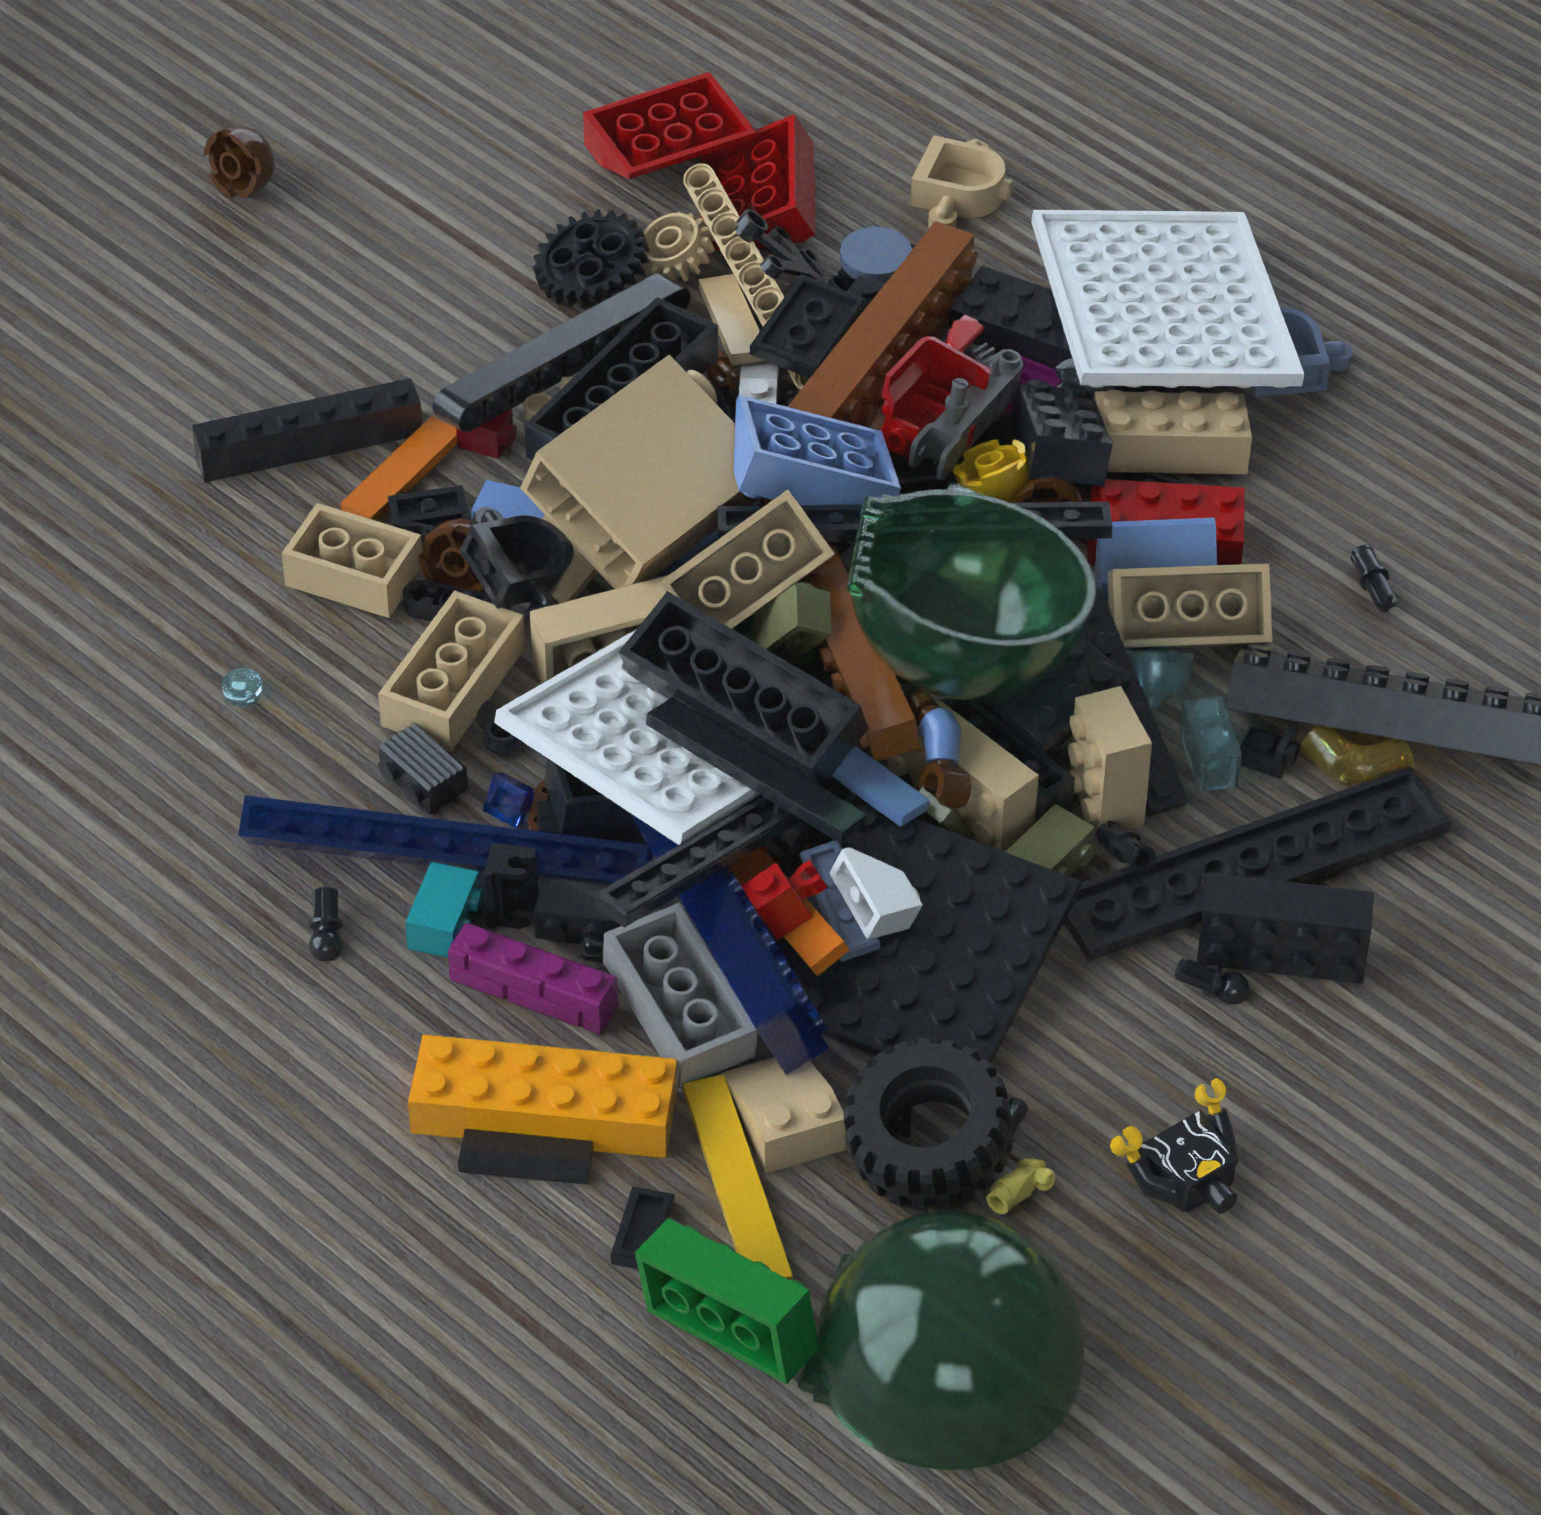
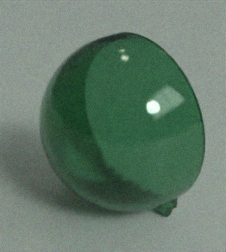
M926 490L898 497L881 493L880 498L874 496L864 498L851 559L847 591L851 594L856 619L869 646L893 673L908 684L942 698L959 701H984L1009 696L1033 686L1062 663L1078 642L1089 619L1095 599V581L1088 562L1077 546L1055 526L1036 514L1012 503L987 495L957 490Z
M938 1211L919 1214L883 1228L865 1240L851 1255L844 1254L841 1256L835 1276L829 1285L820 1308L816 1328L818 1337L817 1352L805 1364L798 1387L804 1392L812 1393L813 1402L829 1405L841 1423L866 1445L893 1459L915 1466L942 1470H965L986 1467L1004 1462L1030 1450L1047 1438L1068 1414L1076 1399L1083 1374L1084 1333L1082 1319L1071 1287L1060 1269L1040 1246L1019 1230L980 1214L958 1211Z

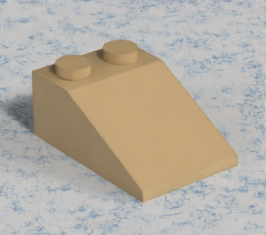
M801 1050L721 1073V1075L724 1074L738 1117L765 1174L846 1150L844 1112L830 1084Z

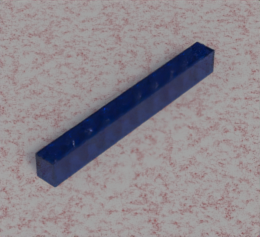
M244 795L238 836L248 844L429 866L432 861L484 873L492 843L537 849L538 880H542L543 874L616 883L653 861L654 854L649 845L246 795Z

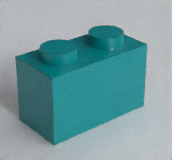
M431 861L405 921L407 949L448 958L450 945L464 924H472L473 914H479L482 910L485 891L479 887L478 871Z

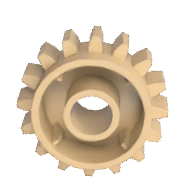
M677 212L664 215L653 221L644 231L650 251L646 253L649 262L642 264L647 278L653 274L661 273L674 281L678 277H681L684 282L688 281V273L694 272L699 274L701 271L698 266L701 263L709 264L710 260L707 254L715 251L711 243L715 239L702 218L696 219L693 213L687 215Z

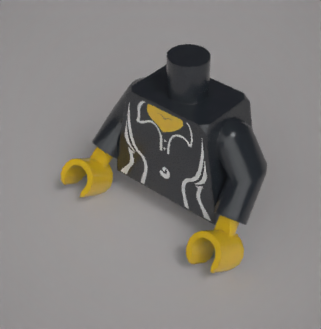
M1218 1078L1211 1081L1215 1094L1214 1098L1207 1095L1204 1084L1199 1085L1194 1093L1196 1101L1200 1105L1207 1107L1209 1113L1205 1114L1200 1109L1142 1143L1143 1137L1141 1132L1133 1126L1123 1129V1136L1127 1139L1128 1145L1125 1144L1120 1135L1111 1140L1110 1148L1112 1152L1119 1157H1127L1126 1166L1145 1196L1173 1204L1182 1212H1190L1207 1201L1217 1213L1223 1214L1236 1203L1238 1197L1230 1186L1234 1180L1238 1153L1235 1134L1227 1109H1221L1220 1101L1226 1095V1087L1223 1081Z

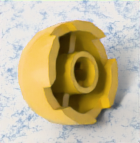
M998 439L978 444L963 453L965 460L960 465L956 464L953 468L960 491L971 503H1011L1018 490L1029 478L1027 473L1028 456L1025 445L1013 439L1012 445L1000 446Z

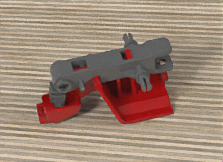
M967 315L953 322L952 328L949 329L946 343L929 336L920 339L885 375L881 397L885 399L882 407V414L885 415V419L880 431L883 433L891 460L896 454H900L908 458V466L915 469L924 458L932 459V466L935 470L934 474H937L936 478L944 481L953 472L956 462L962 457L963 453L973 445L1015 399L1017 383L1020 382L1023 369V361L1020 354L1011 349H1005L995 354V348L988 349L987 343L979 346L973 344L974 340L983 332L984 327L978 323V320Z

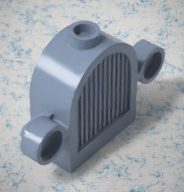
M1280 307L1304 371L1302 386H1288L1286 388L1251 386L1254 397L1327 391L1329 371L1341 372L1347 370L1351 365L1352 348L1341 341L1323 342L1320 329L1314 319L1299 310Z

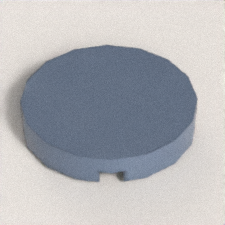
M875 226L861 228L850 233L842 241L840 263L843 270L851 278L857 279L860 275L886 283L912 251V248L907 238L890 228Z

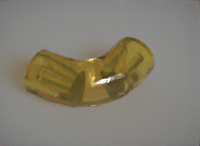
M1320 725L1306 736L1301 746V752L1318 769L1333 779L1352 785H1359L1410 766L1412 769L1414 767L1412 752L1408 744L1401 739L1389 737L1376 744L1357 745L1344 739L1333 727Z

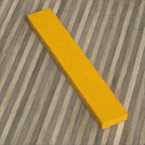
M724 1074L683 1083V1095L736 1253L754 1262L760 1261L767 1265L771 1271L789 1280L793 1279Z

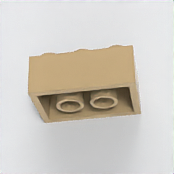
M316 503L282 552L285 586L390 618L403 599L404 587L410 582L415 581L421 572L419 555L422 553L421 535Z
M1121 686L1076 697L1074 715L1070 716L1072 743L1068 744L1070 770L1067 772L1075 777L1074 794L1076 793L1081 801V811L1087 823L1092 822L1096 832L1102 823L1108 826L1107 821L1116 822L1124 830L1144 825L1152 742Z

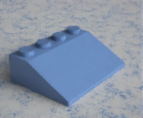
M738 395L735 417L734 475L740 492L753 499L764 497L774 500L783 492L789 490L799 505H874L895 503L901 487L882 431Z

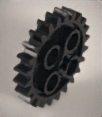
M597 209L593 217H589L587 212L584 211L581 220L576 221L575 218L570 216L568 226L565 227L557 224L558 233H546L545 236L549 243L538 244L540 253L533 256L536 263L533 266L535 278L548 299L553 297L557 305L565 300L568 308L573 307L578 301L581 308L585 309L589 301H593L596 306L601 303V298L606 297L609 299L616 291L619 293L624 291V285H635L637 281L634 275L645 273L642 264L649 262L646 253L650 249L641 227H638L635 219L629 221L625 213L617 217L614 210H610L606 216H603L601 210Z

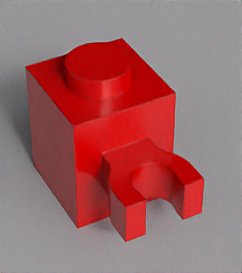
M810 859L798 867L790 878H787L778 864L775 863L742 885L755 910L777 940L812 918L802 900L806 897L820 894L828 888Z

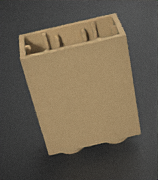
M670 355L538 450L520 487L614 589L653 579L718 529L717 506H748L755 500L740 492L734 475L735 423L717 405V396L710 382L695 370H688L686 372Z

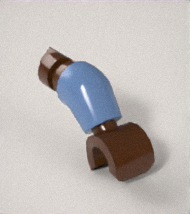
M921 687L911 692L906 698L915 717L916 724L919 727V734L924 740L928 763L920 775L917 790L923 787L926 791L935 793L940 805L961 808L968 803L972 789L968 773L963 769L953 767V765L959 762L962 731L952 712L946 708H941L932 696Z

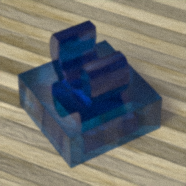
M503 772L493 774L482 811L513 827L521 826L524 824L527 811L531 809L535 794L534 788Z

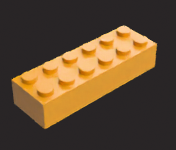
M423 1034L408 1099L410 1130L412 1134L463 1138L465 1129L588 1140L593 1141V1151L666 1158L678 1092L677 1059Z

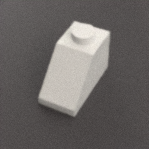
M850 847L842 849L829 873L867 940L909 929L923 906L917 890L912 887L903 871Z

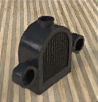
M489 507L479 508L470 523L471 529L459 551L496 608L499 609L528 602L530 605L527 609V616L530 620V611L559 604L552 594L557 590L574 555L573 546L567 537L556 526L538 517L521 515L503 518L495 509Z

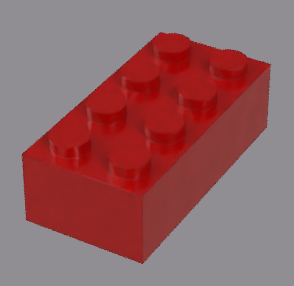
M1106 479L1104 487L1091 485L1090 502H1109L1112 522L1215 518L1217 565H1240L1242 563L1245 510L1244 487ZM1097 539L1088 540L1087 565H1095Z

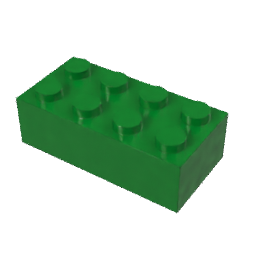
M669 1218L635 1252L648 1312L771 1377L788 1384L820 1349L810 1292L801 1282L795 1279L789 1280L771 1271L764 1263L760 1261L754 1262L736 1253L729 1245L724 1243L718 1244L701 1235L695 1228L688 1225L683 1226Z

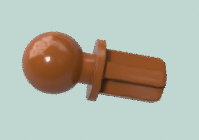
M718 349V359L704 373L711 382L732 390L735 388V382L740 380V375L735 370V366H732L727 354Z

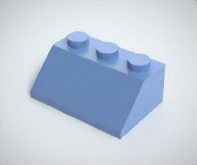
M1215 518L1112 522V538L1097 539L1094 579L1096 589H1101L1108 606L1107 572L1112 569L1217 565Z

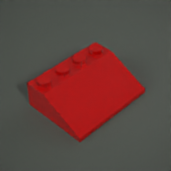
M710 72L583 112L585 147L600 166L628 179L757 138L756 130Z
M795 114L757 129V138L701 156V164H707L714 170L739 217L746 209H751L766 221L768 229L765 233L767 235L775 226H779L790 235L794 244L802 243L808 238L816 236L814 142ZM715 240L711 242L715 250H720ZM753 240L757 249H768L758 240Z

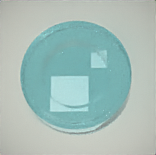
M238 668L228 672L222 680L225 700L235 706H248L258 701L262 695L260 675L248 668Z

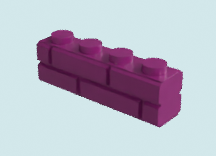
M470 923L464 924L448 950L450 980L501 999H508L509 1002L577 1027L582 1026L584 1029L599 1035L603 1033L617 1010L618 979L616 976Z

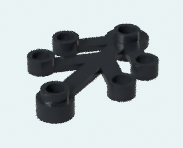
M746 209L737 219L735 231L740 238L749 243L753 240H758L781 258L779 259L769 254L760 264L763 272L769 277L777 279L781 273L798 277L802 274L845 292L851 287L841 277L837 275L829 276L821 265L818 256L813 251L803 248L799 252L792 242L790 235L783 228L775 226L767 235L765 232L768 229V225L755 211ZM798 277L789 285V290L796 282Z

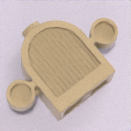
M933 135L911 180V206L930 210L928 216L929 228L935 221L956 228L957 217L977 218L986 216L997 210L1003 200L1008 201L1012 193L1013 180L1005 178V163L995 151L989 149L986 143L977 139L962 142Z

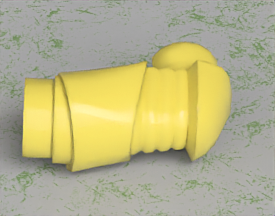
M1028 1158L1020 1160L1016 1170L1005 1174L992 1184L991 1192L986 1197L989 1207L996 1213L1006 1214L1009 1210L1030 1197L1035 1188H1038L1040 1191H1048L1055 1181L1053 1170L1046 1168L1043 1160Z

